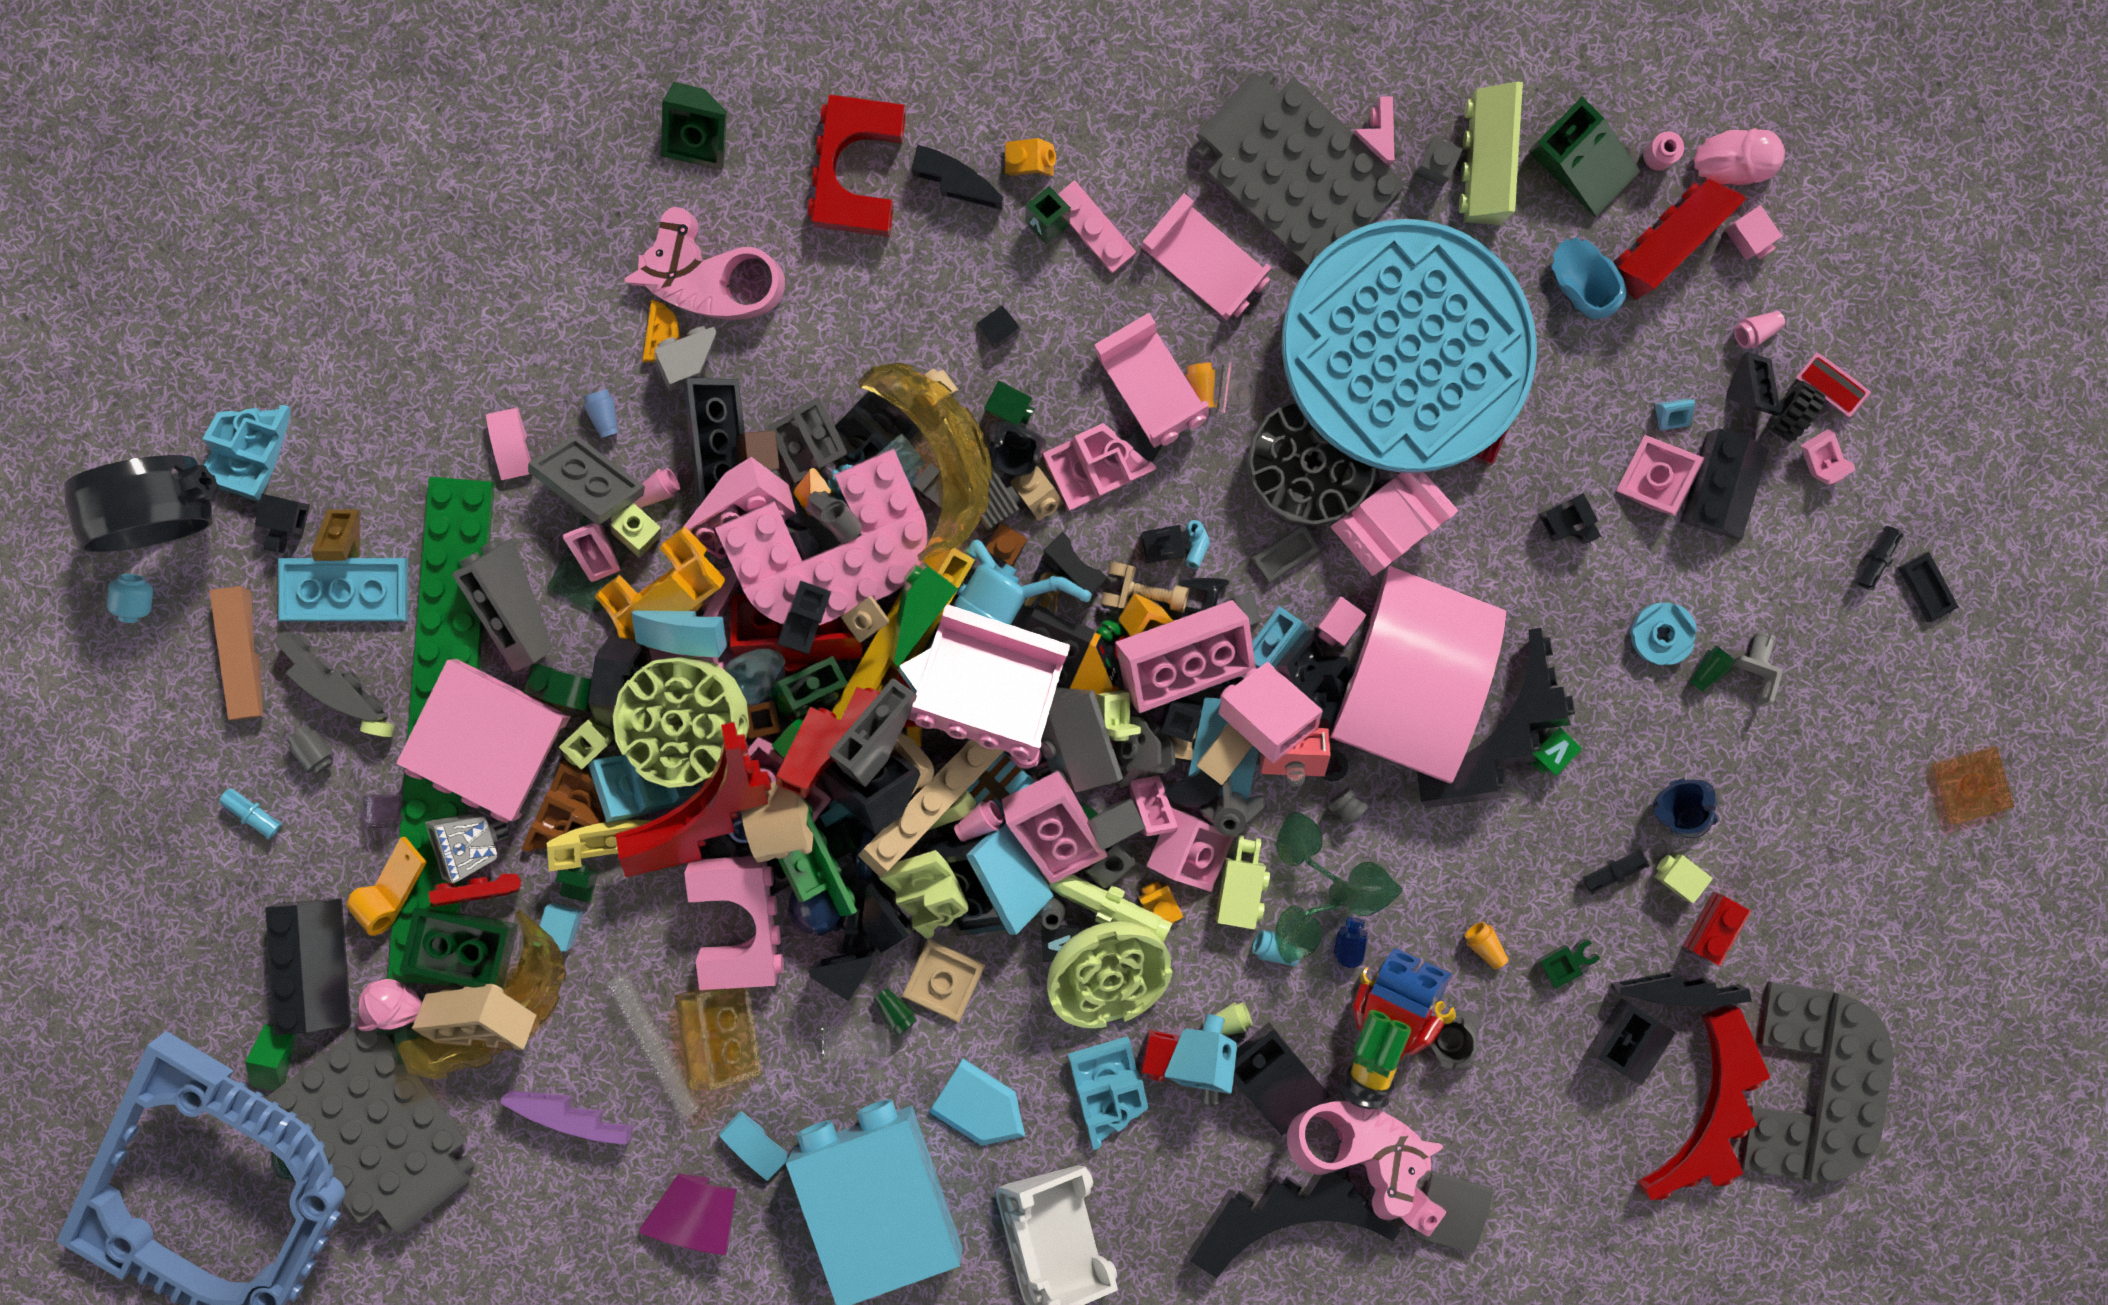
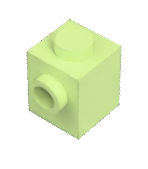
M631 503L627 508L622 509L611 518V533L639 558L661 537V527L634 503Z

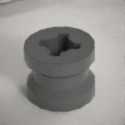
M1348 787L1331 801L1328 808L1331 812H1337L1340 816V822L1344 826H1348L1365 812L1368 805L1365 801H1361L1356 797V791L1352 787Z

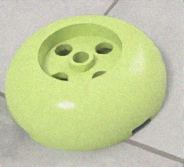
M1115 921L1089 927L1068 940L1054 957L1047 977L1049 1000L1055 1013L1062 1020L1074 1026L1103 1028L1107 1027L1106 1022L1123 1018L1126 1022L1146 1011L1163 995L1172 977V970L1170 968L1172 958L1164 942L1144 926L1130 922Z

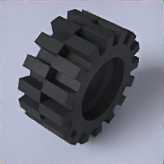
M1799 381L1798 384L1792 387L1791 391L1785 394V398L1780 400L1781 413L1777 416L1772 415L1769 418L1768 429L1789 443L1797 440L1798 436L1800 437L1804 430L1809 428L1811 421L1815 420L1818 416L1817 412L1821 411L1826 395L1805 381Z

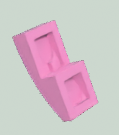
M518 407L486 414L489 436L501 480L530 474L528 473V463L531 462V458L525 442L527 435Z

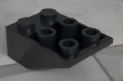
M1270 1022L1237 1048L1233 1081L1281 1136L1288 1131L1291 1122L1297 1115L1320 1105L1330 1096Z

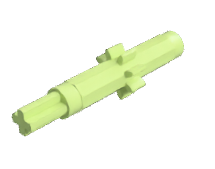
M1041 871L1051 891L1097 913L1096 922L1122 921L1135 923L1151 930L1164 942L1172 923L1123 899L1124 890L1111 885L1110 889L1106 891L1073 874L1051 884Z

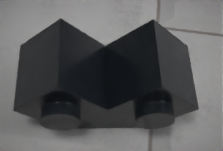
M609 636L596 653L588 700L596 725L614 728L613 713L619 691L627 680H631L637 671L650 663L645 646L636 643V640Z

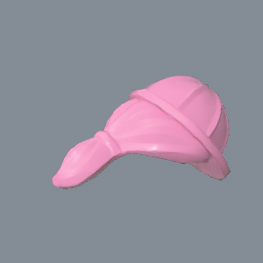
M391 979L373 981L359 995L357 1027L361 1031H370L376 1028L392 1030L402 1027L416 1020L422 1002L414 990L407 988L400 981Z

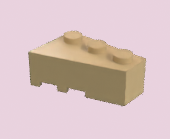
M486 984L484 987H463L460 990H441V992L426 994L412 1029L434 1043L470 1046L472 1040L487 1041V1047L497 1048L499 1042H505L513 1045L514 1049L524 1050L536 1014L504 994V990L501 987Z

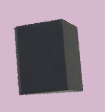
M870 948L853 952L850 955L843 954L817 960L808 970L809 976L849 1001L878 955V949L872 950Z

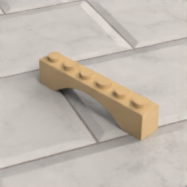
M969 740L932 778V781L927 783L908 803L903 816L884 828L858 856L875 873L882 877L1004 750L998 748L987 749L979 745L978 742Z

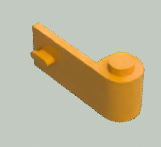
M406 837L399 839L375 886L357 888L349 895L346 904L347 909L370 936L379 935L391 927L426 864L425 859Z

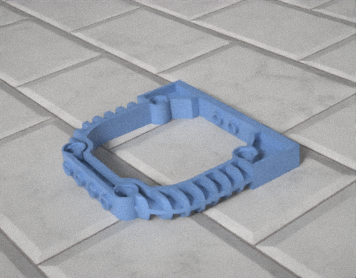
M165 1031L147 1045L56 1242L121 1280L132 1274L138 1278L137 1282L139 1284L145 1285L147 1283L154 1287L153 1292L161 1295L164 1293L171 1297L170 1302L175 1305L179 1302L183 1305H285L288 1301L294 1302L305 1286L301 1283L302 1279H306L317 1263L313 1259L315 1254L318 1255L328 1242L329 1237L325 1234L327 1230H332L341 1216L338 1209L344 1199L345 1189L342 1183L333 1177V1164L328 1165L324 1153L326 1147L322 1140H317L312 1133L313 1128L308 1123L306 1125L297 1118L298 1115L293 1111L289 1113L283 1110L281 1104L276 1101L272 1103L266 1100L264 1094L258 1091L254 1093L249 1090L245 1083L241 1081L237 1083L230 1077L234 1070ZM176 1105L182 1114L189 1117H196L206 1112L264 1145L286 1164L296 1182L289 1201L291 1212L296 1221L275 1263L265 1266L249 1283L229 1282L211 1275L152 1239L153 1231L151 1226L143 1219L132 1218L123 1202L120 1190L109 1185L116 1168L124 1161L128 1154V1150L125 1149L127 1144L139 1131L140 1127L137 1123L144 1108Z

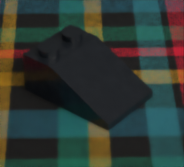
M987 834L967 840L966 842H962L957 835L934 838L930 840L922 853L925 854L936 850L948 863L964 893L968 904V911L962 916L955 918L951 923L957 936L1006 930L966 856Z

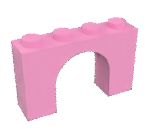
M753 856L702 859L689 862L684 872L688 902L725 900L737 903L751 914L756 925L754 936L742 944L700 948L696 959L699 990L776 986L778 975L783 973L784 961L783 955L777 954L776 946L780 944L779 925H774L773 915H777L776 896H771L770 886L774 884L773 867L767 866V861L757 863Z

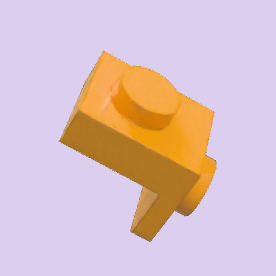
M1040 138L1005 142V174L1009 176L1035 173L1045 176L1054 175L1056 153L1053 144Z

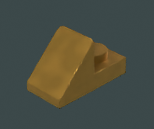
M327 509L311 549L314 561H346L347 558H359V509Z

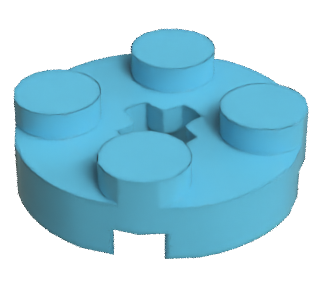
M1654 603L1646 606L1636 615L1630 626L1629 633L1632 645L1642 659L1655 665H1672L1681 662L1692 652L1695 645L1693 642L1697 628L1692 615L1682 606L1671 603ZM1659 627L1670 628V632L1667 634L1669 638L1667 642L1663 639L1658 640L1656 635L1658 634L1657 629Z

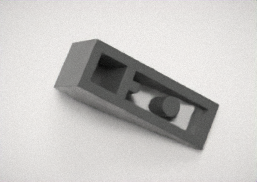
M892 678L828 753L844 773L864 787L868 785L887 762L911 712L913 703L918 697L916 693Z

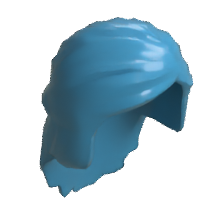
M1575 237L1572 240L1566 239L1560 243L1552 256L1554 261L1551 267L1559 288L1572 301L1575 309L1594 320L1607 318L1617 312L1626 299L1627 289L1624 278L1620 275L1613 261L1603 256L1600 250L1588 240L1581 241L1578 237Z

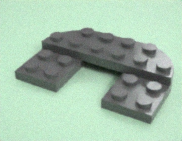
M1768 981L1759 1043L1765 1046L1825 1054L1816 1115L1749 1105L1757 1126L1750 1129L1749 1133L1744 1137L1740 1167L1747 1171L1806 1179L1811 1183H1830L1845 1179L1859 1171L1871 1159L1882 1137L1893 1067V1048L1889 1033L1882 1020L1871 1008L1850 996L1831 990Z

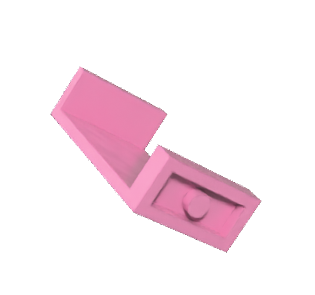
M1184 193L1144 239L1141 248L1228 321L1232 315L1238 318L1250 304L1246 299L1253 290L1259 294L1270 281V278L1266 275L1272 267L1268 264L1264 267L1258 264L1192 207L1194 201Z
M1150 313L1094 344L1097 358L1154 448L1160 444L1166 446L1174 442L1179 437V433L1187 428L1193 430L1205 423L1206 417L1209 416V405L1206 401H1200L1157 334L1156 323Z

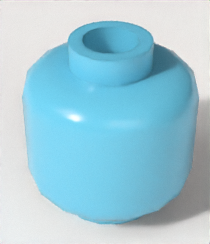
M121 574L118 576V579L113 580L108 585L107 610L111 614L118 616V620L121 622H138L139 618L147 616L152 610L153 587L150 583L146 582L143 576Z

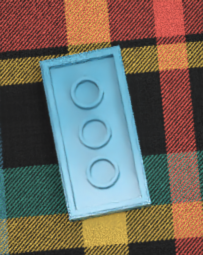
M278 558V621L408 622V559L347 558L346 561H314L313 558Z

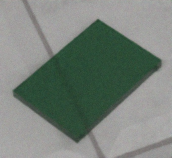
M584 515L580 520L578 528L595 522ZM603 525L621 569L630 549L611 533V528ZM568 547L547 588L598 614L602 609V604L595 598V595L600 589L614 580L619 572L591 583Z

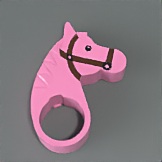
M672 207L664 212L654 245L644 255H639L638 270L624 279L625 282L633 286L647 287L661 299L679 308L701 316L724 320L749 319L765 314L778 305L785 290V277L780 265L768 254L757 248L741 247L702 261L700 249L694 242L698 232V222L691 213L679 207ZM748 259L764 260L772 273V285L768 294L755 304L743 305L737 303L735 299L731 298L730 287L727 288L733 270L738 264Z
M1348 1101L1329 1102L1300 1113L1293 1119L1287 1132L1289 1153L1294 1162L1306 1172L1322 1175L1356 1164H1363L1366 1167L1368 1179L1375 1188L1372 1198L1374 1213L1384 1220L1399 1218L1411 1211L1418 1179L1426 1172L1431 1171L1430 1156L1443 1148L1439 1143L1422 1141L1404 1123L1378 1109L1360 1108ZM1313 1116L1323 1118L1331 1123L1334 1128H1338L1337 1134L1342 1143H1340L1338 1156L1333 1163L1319 1160L1311 1153L1307 1146L1305 1130L1308 1121Z

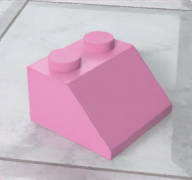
M1171 808L1178 827L1177 831L1159 835L1147 867L1175 881L1211 892L1235 836L1224 835L1211 823Z

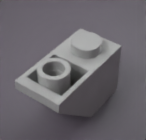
M705 326L697 327L687 333L688 336L676 341L673 337L658 343V348L654 349V359L669 392L683 387V379L700 378L715 342L717 333L715 327L708 329Z

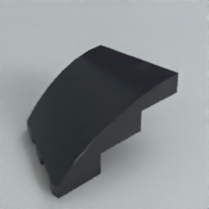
M879 379L835 425L848 452V455L840 459V464L854 466L892 448L898 454L902 447L926 423Z
M1305 630L1276 665V668L1323 710L1318 728L1329 729V742L1338 743V740L1330 737L1349 680L1353 677V672L1347 657L1325 656L1316 630Z

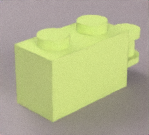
M1242 835L1238 836L1234 858H1225L1215 916L1217 923L1255 929L1256 922H1262L1264 903H1260L1262 890L1267 891L1270 872H1265L1266 866L1263 863H1258L1261 847L1260 838H1256L1253 841L1244 839ZM1242 852L1252 853L1251 861L1241 860Z

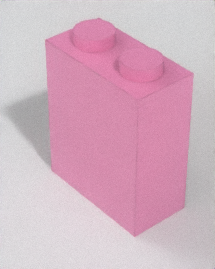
M1266 662L1258 669H1251L1237 685H1230L1223 691L1220 696L1221 703L1218 714L1267 759L1274 763L1318 729L1323 710L1270 663Z

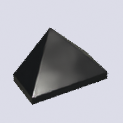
M1750 352L1743 354L1728 388L1726 398L1774 416L1779 415L1781 410L1772 360Z

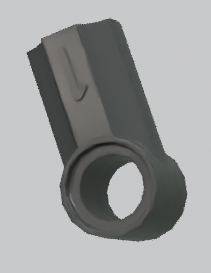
M814 491L807 498L808 503L805 509L808 514L831 531L839 542L848 543L860 534L862 524L844 501L837 500L826 491Z

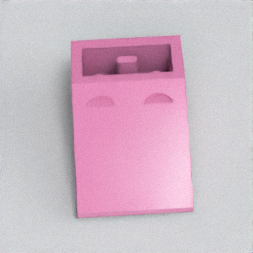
M750 457L723 475L684 526L707 548L708 552L721 560L727 554L715 527L775 501L784 521L794 516L796 511L789 485L754 458Z

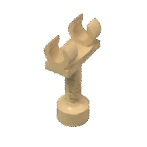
M1110 561L1108 573L1125 577L1121 596L1103 592L1101 604L1125 609L1130 595L1135 593L1152 600L1167 601L1170 605V610L1184 612L1189 588L1176 585L1174 590L1168 591L1165 589L1159 590V588L1156 589V587L1153 588L1152 586L1147 587V585L1144 586L1143 584H1135L1133 580L1136 567Z

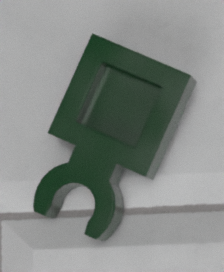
M1582 939L1578 941L1573 951H1570L1567 945H1563L1537 959L1554 989L1583 974L1579 967L1581 964L1592 965L1600 959L1595 953L1588 957L1584 956V949L1592 944L1590 940Z

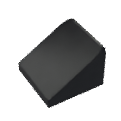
M1003 305L977 323L995 350L1021 331L1020 326Z

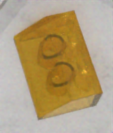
M749 987L699 990L697 988L674 995L688 1089L712 1091L762 1075Z

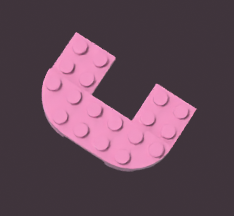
M893 448L834 474L848 507L862 524L861 535L848 543L839 544L802 561L775 501L715 527L744 593L757 610L768 618L783 624L801 580L832 591L822 621L819 623L821 625L843 616L869 596H872L876 601L905 585L906 581L904 578L907 572L915 564L919 566L923 560L927 544V526L923 511L916 500Z

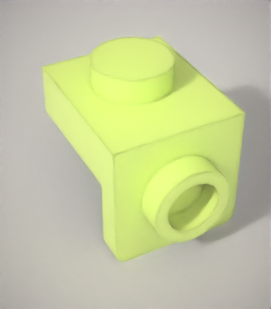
M1119 690L1097 694V702L1110 740L1126 741L1129 739V735L1141 733L1140 726L1130 724V692Z

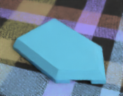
M962 1058L929 1112L981 1146L1024 1137L1025 1132L1016 1092Z

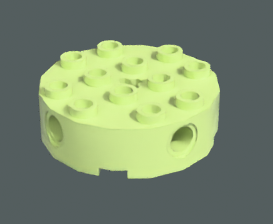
M696 656L654 660L642 667V669L634 674L631 680H627L619 691L613 713L615 741L622 755L626 754L629 762L636 768L635 771L645 780L668 788L693 786L708 780L720 758L723 743L722 724L735 722L737 734H744L745 739L749 729L747 701L736 680L717 663Z

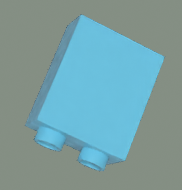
M892 1099L881 1100L856 1112L860 1124L836 1132L832 1120L822 1121L802 1129L796 1134L799 1146L793 1148L786 1162L836 1305H853L960 1267L963 1247L913 1106L896 1111Z

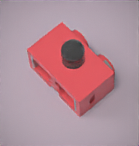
M1318 728L1274 763L1260 752L1261 774L1286 775V781L1292 787L1301 786L1305 782V776L1325 777L1331 756L1329 729Z

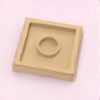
M928 938L902 997L959 1023L985 964Z

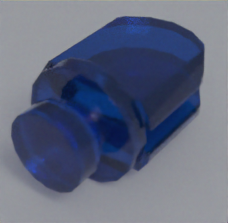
M1347 917V926H1341L1337 933L1334 954L1342 966L1355 968L1364 961L1368 943V932L1363 930L1365 926L1364 920L1356 917Z

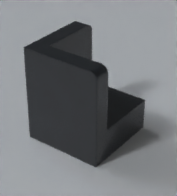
M1185 697L1167 703L1160 721L1161 733L1192 742L1202 714L1201 703Z

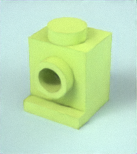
M592 715L559 748L563 751V755L568 762L577 765L582 770L610 744L615 735L606 726L596 725ZM583 738H584L591 746L586 745V744L584 743Z

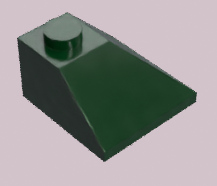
M677 82L672 83L662 100L661 156L723 170L727 111L705 89Z

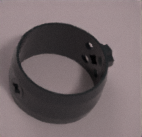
M161 455L115 462L81 472L64 483L65 504L73 534L80 548L84 551L112 552L157 545L193 535L205 530L213 523L210 498L214 497V490L218 488L215 475H212L206 466L198 465L196 459L190 456ZM172 468L176 469L178 472L172 474Z

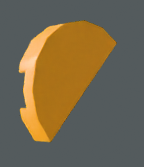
M652 299L643 363H656L654 349L658 348V343L668 338L674 337L676 341L680 338L679 323L675 314L663 303Z

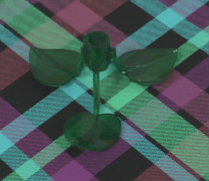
M1292 812L1285 819L1277 837V853L1280 859L1287 865L1299 866L1305 860L1309 866L1332 880L1333 884L1328 891L1332 902L1331 904L1310 908L1307 912L1300 906L1292 905L1281 914L1276 925L1275 940L1279 954L1287 964L1311 955L1320 944L1322 929L1319 921L1311 917L1313 914L1332 909L1338 910L1340 906L1347 907L1355 915L1370 916L1391 904L1403 891V888L1392 879L1387 871L1374 862L1368 861L1358 864L1351 871L1348 881L1342 880L1341 877L1335 876L1314 862L1310 856L1317 854L1321 850L1322 834L1317 824L1310 817L1299 812Z

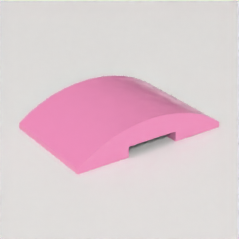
M1388 566L1369 620L1370 626L1353 677L1349 680L1330 738L1449 784L1453 783L1473 737L1489 692L1502 644L1506 610L1395 567Z

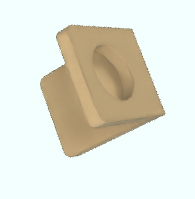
M869 596L841 616L859 643L889 623V619L872 596Z

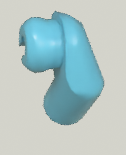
M1191 520L1185 527L1190 543V551L1185 564L1190 568L1199 569L1210 541L1203 524L1198 520Z

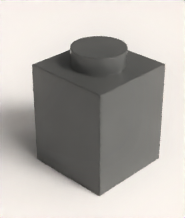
M1433 136L1424 150L1414 175L1443 187L1450 179L1463 149Z

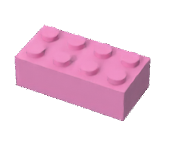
M1233 600L1115 642L1124 691L1130 692V701L1139 713L1242 676L1251 669L1256 668L1249 618Z

